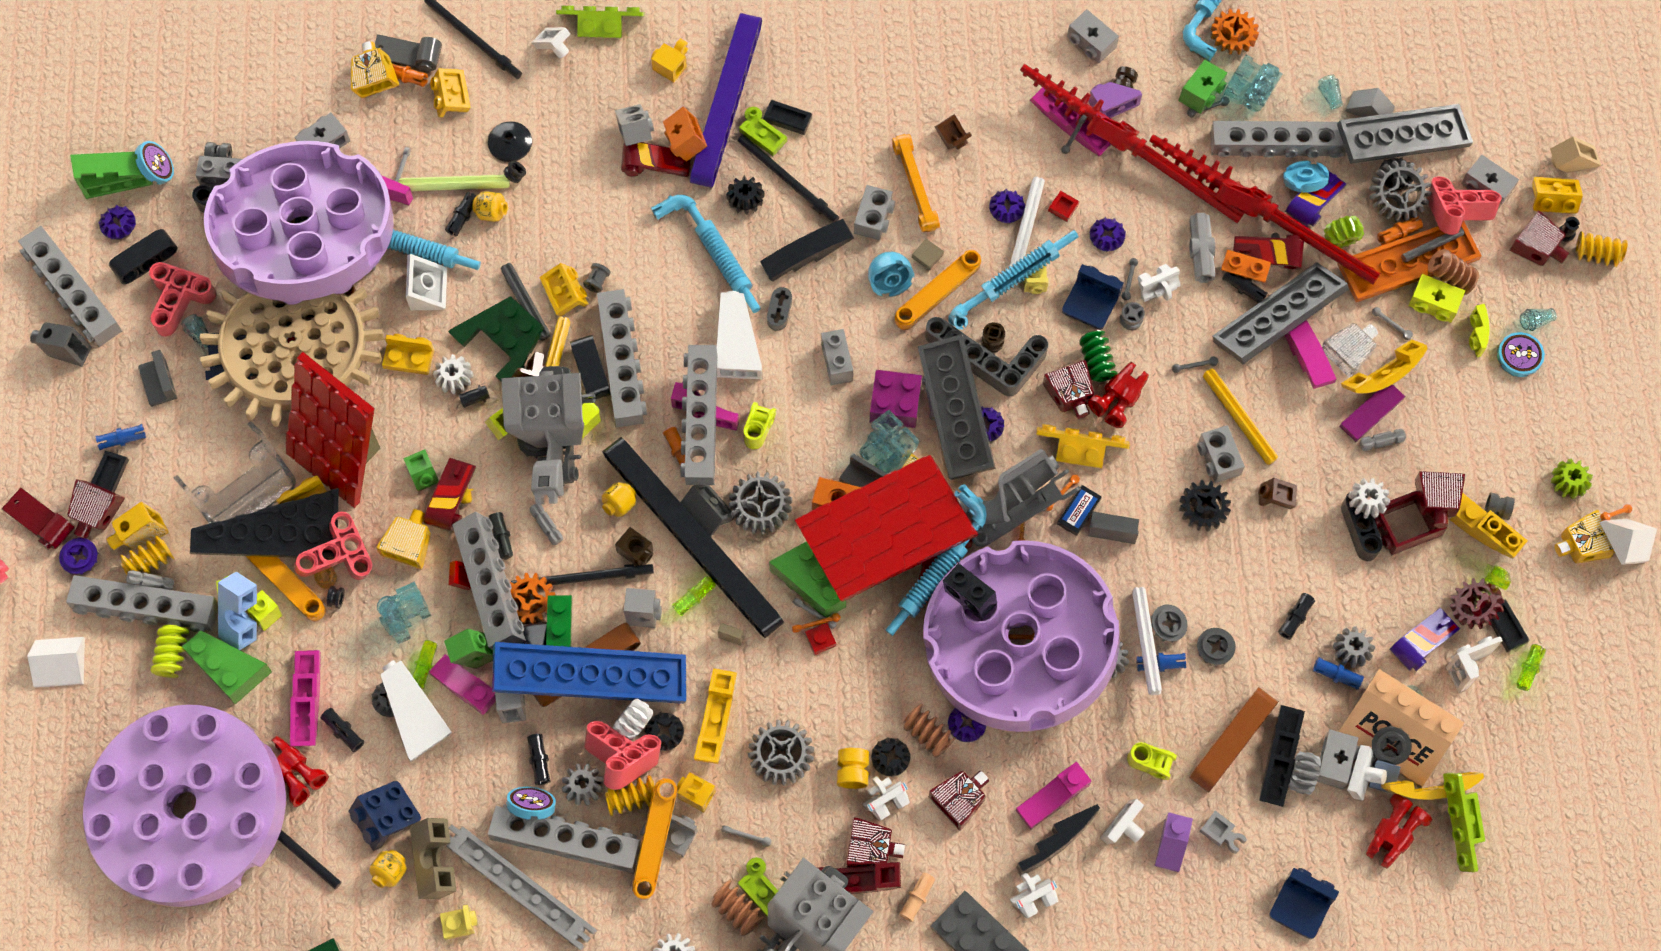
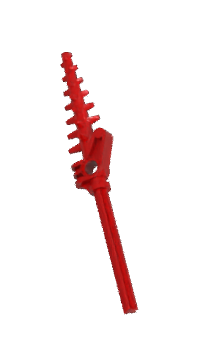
M1023 64L1020 71L1024 77L1028 76L1032 79L1035 87L1040 85L1045 89L1044 96L1048 97L1051 93L1057 98L1054 103L1056 107L1062 102L1068 106L1065 116L1068 117L1073 111L1079 114L1075 123L1076 126L1082 115L1088 117L1087 136L1093 133L1107 140L1120 151L1125 152L1128 149L1135 158L1137 155L1237 224L1245 214L1241 209L1218 200L1215 196L1216 192L1146 145L1147 140L1138 138L1137 136L1140 132L1125 121L1119 123L1100 112L1104 103L1102 99L1092 107L1087 104L1091 96L1090 93H1087L1080 99L1075 96L1078 90L1077 87L1074 86L1069 92L1063 88L1065 84L1063 80L1056 84L1051 81L1052 75L1048 74L1045 77L1039 73L1038 68L1032 69L1026 64Z
M1154 134L1151 136L1149 142L1153 144V147H1158L1164 151L1163 156L1167 157L1170 155L1173 159H1176L1174 164L1177 166L1180 163L1183 164L1184 167H1187L1186 172L1188 174L1193 171L1195 175H1198V181L1202 182L1205 179L1206 183H1210V189L1214 190L1217 187L1219 190L1215 196L1218 200L1241 209L1248 216H1262L1265 222L1272 221L1291 234L1300 236L1301 240L1372 285L1378 280L1381 273L1278 209L1279 205L1276 203L1271 204L1273 196L1267 195L1265 191L1257 186L1248 188L1241 185L1240 181L1232 180L1230 178L1232 166H1229L1222 174L1217 171L1220 164L1218 160L1210 167L1205 164L1206 155H1202L1198 160L1192 157L1194 150L1190 149L1185 153L1180 150V144L1177 143L1176 146L1168 143L1167 138L1161 139Z

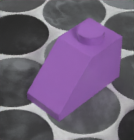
M1108 82L1104 85L1098 84L1090 91L1091 96L1088 102L1093 107L1102 99L1104 103L1100 112L1112 118L1139 106L1142 93L1133 88Z
M1173 813L1167 814L1156 857V867L1175 872L1180 871L1193 818Z

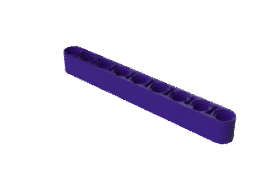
M744 13L739 14L703 132L707 147L696 154L690 176V183L710 188L714 186L761 31L762 17Z

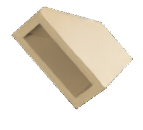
M1574 136L1550 148L1552 164L1556 169L1569 173L1601 166L1595 146Z

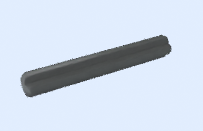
M511 263L503 265L501 272L517 301L544 327L539 340L543 341L549 338L550 332Z

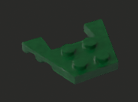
M510 296L453 327L448 332L465 347L480 331H483L511 357V360L495 375L502 382L501 378H512V375L518 368H525L524 364L529 354H532L544 327Z

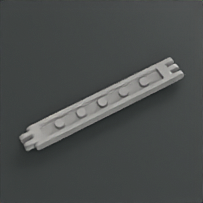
M452 824L450 825L449 830L455 836L453 838L450 836V843L446 846L580 951L584 948L583 944L577 941V939L580 937L588 943L591 938L584 931L586 929L594 935L597 931L594 927L463 826L457 829Z

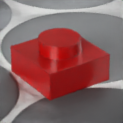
M1060 190L1049 206L1048 212L1068 222L1079 206L1080 201Z
M456 560L450 562L448 585L468 591L471 589L464 563Z
M827 622L805 631V636L814 655L837 645Z

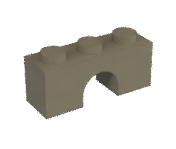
M426 818L411 825L410 833L418 899H441L456 892L454 867H442L440 862L442 848L450 843L448 819Z

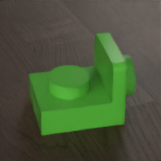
M425 449L403 458L418 491L439 482Z

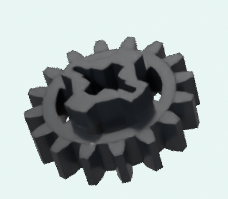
M1201 480L1199 486L1193 482L1190 489L1185 488L1183 492L1185 496H1181L1179 501L1182 503L1179 511L1185 512L1182 516L1183 520L1189 518L1188 526L1191 527L1193 524H1196L1198 531H1200L1202 526H1205L1206 531H1210L1211 525L1218 529L1220 522H1226V516H1229L1231 509L1227 508L1230 506L1231 500H1225L1228 492L1221 493V485L1215 488L1213 487V481L1205 485L1204 481Z

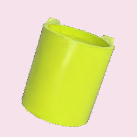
M757 402L752 404L744 427V443L748 448L759 449L763 446L769 429L773 425L777 409L759 406ZM758 433L759 436L754 438L750 437L749 434Z
M1143 742L1133 745L1127 755L1128 764L1132 768L1162 780L1170 779L1171 775L1169 772L1173 761H1176L1177 755L1171 751L1159 749ZM1134 752H1142L1145 755V760L1136 759Z

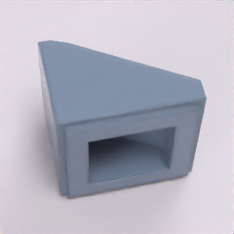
M1377 760L1373 768L1387 771L1385 783L1397 781L1400 766ZM1369 782L1370 788L1391 793L1382 789L1381 784Z

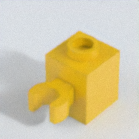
M680 38L674 48L665 43L659 49L657 48L651 56L652 70L674 83L687 67L685 54L688 51L686 47L688 42Z
M691 772L688 773L686 778L682 777L677 784L678 799L703 813L716 793L715 785Z

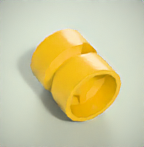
M843 748L838 750V766L841 767L837 771L838 787L846 789H863L868 787L869 772L865 770L869 765L868 750L861 748Z

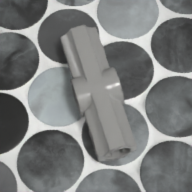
M1196 213L1190 216L1189 219L1191 232L1189 244L1190 257L1193 258L1195 281L1208 283L1215 279V239L1211 236L1210 215Z

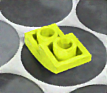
M1485 304L1476 305L1470 315V323L1474 330L1469 337V346L1471 350H1474L1476 357L1482 356L1489 340V318Z

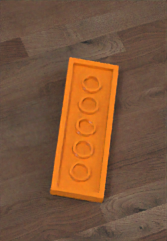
M1462 221L1463 236L1406 263L1401 258L1402 254L1446 233L1442 232L1439 226L1353 255L1381 273L1374 285L1341 264L1337 263L1357 303L1419 281L1422 274L1429 277L1434 276L1433 272H1428V263L1431 257L1442 249L1449 250L1468 264L1480 260L1482 255L1465 222Z

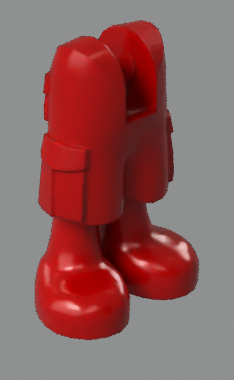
M1129 362L1117 375L1110 379L1105 385L1106 394L1103 397L1095 395L1088 401L1091 411L1096 416L1102 417L1111 402L1117 398V404L1104 418L1108 425L1115 428H1122L1127 423V418L1123 412L1126 408H1131L1140 398L1141 390L1149 378V374L1145 371L1137 379L1132 377L1131 374L1136 367V364L1133 362Z
M276 736L271 741L277 750L282 752L277 757V760L282 770L284 783L289 788V802L294 807H297L306 802L310 796V791L293 773L298 772L313 790L323 787L328 781L329 775L325 770L308 767L306 765L307 758L298 749L291 747L282 738Z
M1398 794L1391 796L1390 804L1393 806V812L1390 818H1382L1375 829V836L1366 851V855L1371 859L1379 852L1380 847L1388 851V854L1386 853L1381 863V866L1386 869L1414 841L1412 832L1420 825L1424 827L1429 826L1433 820L1426 811L1415 806L1407 822L1402 828H1399L1398 824L1413 806V803Z

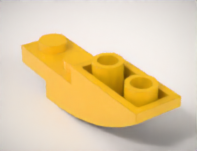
M1464 493L1462 494L1460 510L1455 517L1449 519L1479 542L1512 559L1528 541L1490 510L1487 513Z

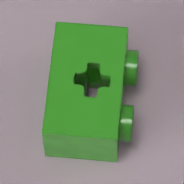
M1204 60L1182 88L1178 101L1201 114L1206 107L1210 108L1216 99L1215 95L1217 93L1221 94L1227 85L1225 78L1228 72Z
M466 629L444 641L451 663L477 669L493 661V649L488 647L486 636L483 632Z

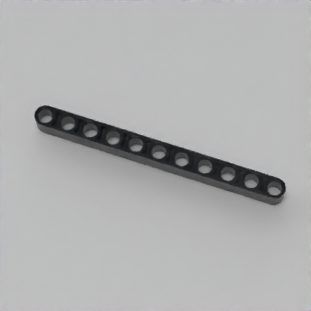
M622 437L602 451L613 468L635 490L642 501L762 637H768L784 624L778 612Z

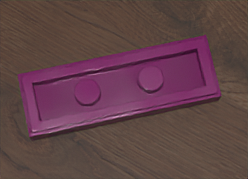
M1393 384L1379 390L1346 418L1339 427L1357 442L1401 403L1406 396Z

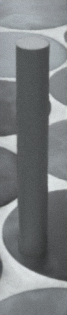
M1461 227L1457 234H1444L1402 254L1401 258L1406 263L1463 236L1464 230Z

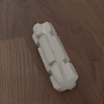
M1396 429L1394 432L1388 431L1373 435V437H1363L1360 440V446L1363 451L1372 450V447L1376 449L1393 445V442L1396 444L1405 441L1406 434L1403 429Z
M534 504L530 507L531 514L536 518L537 523L551 544L557 545L563 540L562 534L557 530L542 505Z
M134 570L128 571L126 577L127 583L172 590L174 585L172 578L140 573Z

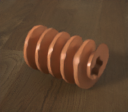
M1447 249L1437 251L1428 263V272H1433L1435 277H1440V280L1447 284L1465 290L1464 295L1469 294L1478 282V270Z
M921 703L905 718L903 722L905 723L904 730L909 731L912 729L911 736L913 738L919 736V744L927 742L925 749L927 751L934 749L932 756L938 757L949 748L956 737L951 740L949 739L951 730L942 732L945 724L942 723L935 726L937 717L935 716L929 720V710L921 713L920 711L923 707Z
M730 879L714 894L711 905L713 908L720 906L719 914L727 913L725 919L728 922L734 920L733 927L735 929L741 927L740 934L744 936L752 932L762 922L766 914L758 917L760 908L751 910L753 901L750 900L744 903L746 894L743 893L737 896L738 886L729 889L732 882Z

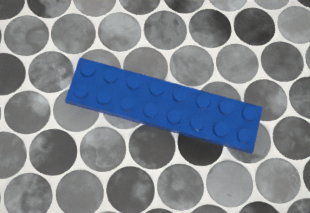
M495 642L493 644L492 692L629 701L639 699L646 702L684 704L686 702V655Z

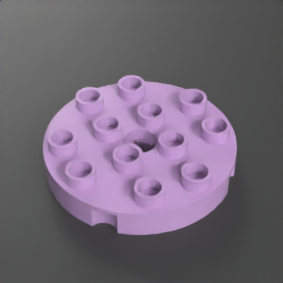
M319 141L282 143L247 156L229 169L231 176L226 183L214 186L206 203L204 212L205 233L212 256L221 272L236 286L251 294L283 301L290 305L331 294H342L350 290L352 285L368 274L383 257L389 246L394 227L388 189L378 170L359 154L348 156L341 153L339 145ZM296 217H309L308 220L302 223H291V220Z
M1026 540L1012 541V544L1002 551L985 547L965 557L959 564L996 591L997 604L982 620L945 592L943 579L952 569L943 577L928 603L923 626V639L930 671L937 686L947 700L960 712L983 725L1000 730L1015 732L1037 731L1057 726L1074 718L1087 709L1103 692L1112 677L1118 659L1120 645L1119 620H1117L1113 607V597L1100 575L1083 559L1061 547ZM1024 625L1033 628L1035 637L1032 642L1026 645H1015L1010 642L1008 634L1012 628H1020Z
M177 705L151 712L127 726L109 743L91 771L83 803V823L86 840L98 866L112 882L123 890L147 901L165 906L187 907L206 904L220 899L239 888L243 874L251 867H261L269 857L277 842L284 821L286 808L284 778L272 749L259 739L254 729L225 711L202 705ZM188 791L195 795L196 805L194 810L188 812L181 819L173 813V807L176 799L182 793Z

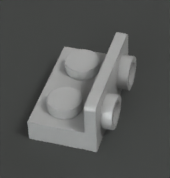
M672 812L665 848L684 858L698 832L697 826L694 825L695 821L684 815L680 818ZM645 822V824H644L642 830L640 831V835H642V836H643V834H644V829H645L646 822Z

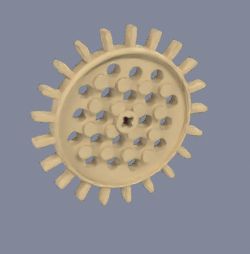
M364 287L356 290L348 297L344 293L331 294L321 298L305 300L294 305L285 304L281 308L275 306L283 301L259 297L249 292H246L237 299L231 293L223 290L221 292L223 300L232 306L228 313L223 315L209 310L207 312L209 321L221 325L219 334H200V340L205 345H218L219 353L200 357L203 368L222 364L224 372L209 379V384L212 390L231 382L235 389L224 398L226 406L230 408L242 396L246 397L251 403L247 407L245 414L247 419L251 421L257 415L260 407L264 406L273 409L271 422L274 427H278L281 421L282 410H291V389L294 383L293 364L302 352L333 374L346 386L352 379L370 386L372 383L371 377L359 370L362 361L381 364L382 361L380 353L365 350V343L367 341L384 340V334L382 329L364 330L362 323L380 317L377 307L358 312L355 305L367 297ZM256 309H263L262 313L253 314ZM329 309H337L333 314L326 313ZM308 315L314 316L312 320H304V318ZM284 322H292L288 327L281 326ZM263 328L269 329L267 333H258ZM336 328L343 329L340 333L332 332ZM239 335H247L243 340H236ZM312 335H321L317 340L310 339ZM343 347L349 348L345 353L338 352ZM267 348H275L272 353H265ZM246 354L252 355V357L248 360L242 359V357ZM319 354L327 355L324 359H316ZM274 367L281 368L277 373L270 372ZM251 373L258 374V377L253 380L247 379ZM280 387H287L285 392H276Z

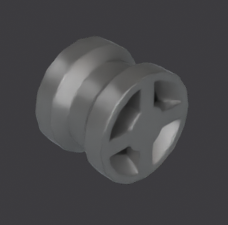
M1136 302L1127 303L1123 307L1120 316L1121 325L1127 330L1138 329L1143 322L1144 308Z

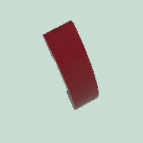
M900 862L875 863V866L835 868L847 877L848 884L844 889L850 894L872 893L901 888Z

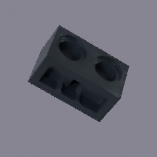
M959 563L943 579L945 592L981 620L997 604L996 591Z

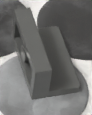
M161 350L151 352L153 361L138 366L151 407L177 399L168 364Z
M853 453L850 456V464L840 476L839 481L863 487L887 474Z
M709 485L692 486L680 502L710 537H712L720 525L729 523L734 519L731 516L732 510L729 509L726 503Z
M1092 512L1088 536L1135 544L1139 533V519Z

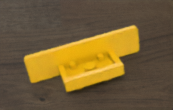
M1042 424V427H1037L1036 435L1059 438L1056 461L1102 468L1106 446L1125 449L1130 447V442L1125 440L1126 437L1112 435L1111 438L1102 437V433L1089 431L1087 435L1079 433V430L1074 428H1065V431L1056 430V426Z

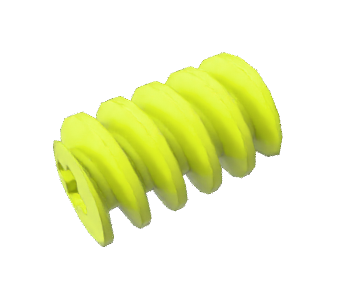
M163 625L162 628L158 629L157 634L159 637L155 641L157 647L154 649L156 656L152 658V662L155 665L151 666L150 669L154 675L166 678L179 677L175 674V671H181L183 667L176 663L184 661V657L179 656L178 653L185 652L180 643H187L188 639L181 637V634H188V629L177 625Z

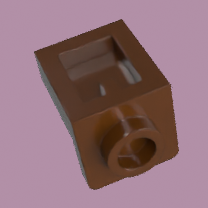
M1277 478L1261 483L1258 491L1259 505L1266 506L1272 503L1287 509L1295 508L1297 485Z

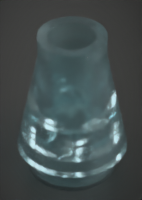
M1332 74L1318 80V89L1328 102L1330 108L1336 109L1341 107L1343 102L1339 79Z
M1553 308L1526 309L1520 315V324L1524 330L1534 331L1555 321L1557 315Z
M197 314L188 316L181 323L183 331L198 343L202 349L207 348L208 345L202 344L200 340V334L209 333L202 317H198Z

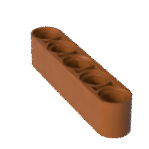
M623 623L584 648L634 651L641 642L629 624ZM534 695L541 707L548 706L562 697Z
M1258 687L1189 778L1209 793L1279 701Z

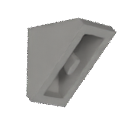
M1379 88L1353 91L1345 111L1360 117L1393 113L1395 106Z

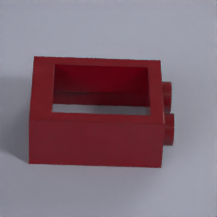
M1417 491L1390 500L1389 505L1386 506V511L1383 514L1379 513L1378 517L1374 519L1377 529L1382 536V544L1386 550H1389L1391 556L1438 538L1448 528L1434 527L1433 516L1422 515L1429 531L1400 543L1397 542L1384 515L1414 503L1420 511Z

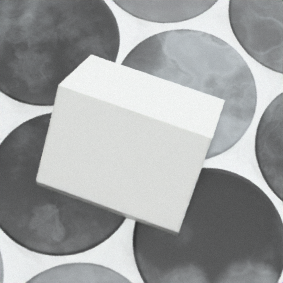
M412 254L407 255L406 299L410 311L446 309L447 267Z
M1629 519L1604 520L1600 522L1621 565L1646 563L1649 561L1657 528Z
M85 638L35 640L27 656L33 686L38 688L84 684Z

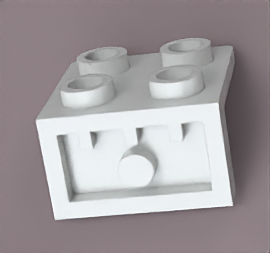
M1492 636L1480 640L1478 642L1479 645L1474 647L1470 645L1463 646L1457 650V654L1451 657V661L1446 666V669L1458 693L1467 690L1479 677V668L1475 661L1492 654L1502 642L1501 637L1493 639Z

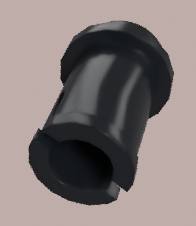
M1568 217L1564 225L1559 227L1565 233L1563 241L1566 242L1574 239L1576 230L1579 228L1578 225H1580L1577 218Z
M478 385V388L459 394L463 407L466 408L480 401L487 402L486 399H489L490 395L486 385Z

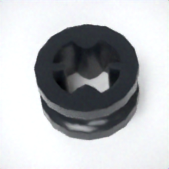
M510 161L503 171L506 178L514 183H519L522 177L526 175L525 167L517 161Z
M335 586L329 588L326 600L327 607L335 605L337 609L341 608L345 595L344 588L336 589Z

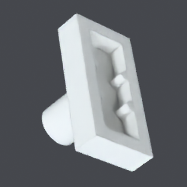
M565 27L545 28L531 43L536 49H552L560 59L569 52L563 41L570 33Z
M1360 745L1347 789L1354 799L1362 801L1364 800L1369 782L1384 784L1387 778L1386 770L1373 768L1376 756L1369 746Z
M1138 799L1129 800L1100 839L1107 845L1113 844L1124 833L1136 843L1143 836L1144 831L1132 820L1144 805Z

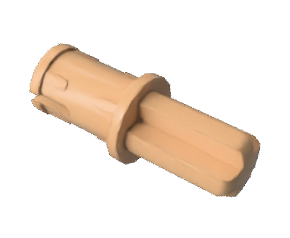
M922 873L913 891L908 893L910 896L899 913L901 917L910 922L914 921L921 905L927 902L925 898L935 882L933 876L928 873Z

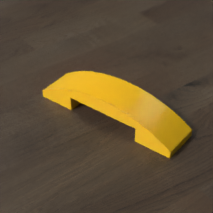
M1410 340L1394 350L1396 359L1368 376L1358 372L1342 382L1341 386L1354 393H1371L1382 390L1408 374L1426 353L1427 345Z
M713 668L708 690L709 695L694 760L714 764L719 763L733 701L737 672Z
M1480 772L1461 773L1465 791L1484 779V774ZM1405 780L1381 784L1382 789L1409 798L1423 800L1447 798L1444 785L1414 789V782Z

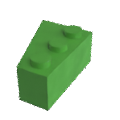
M135 151L70 155L74 179L86 199L153 185V182L146 179L137 167L136 159L138 157Z
M807 541L769 561V571L777 575L791 590L793 589L805 602L827 618L833 613L846 608V601H840Z
M199 631L182 646L187 654L234 704H237L272 673L266 663L203 631Z

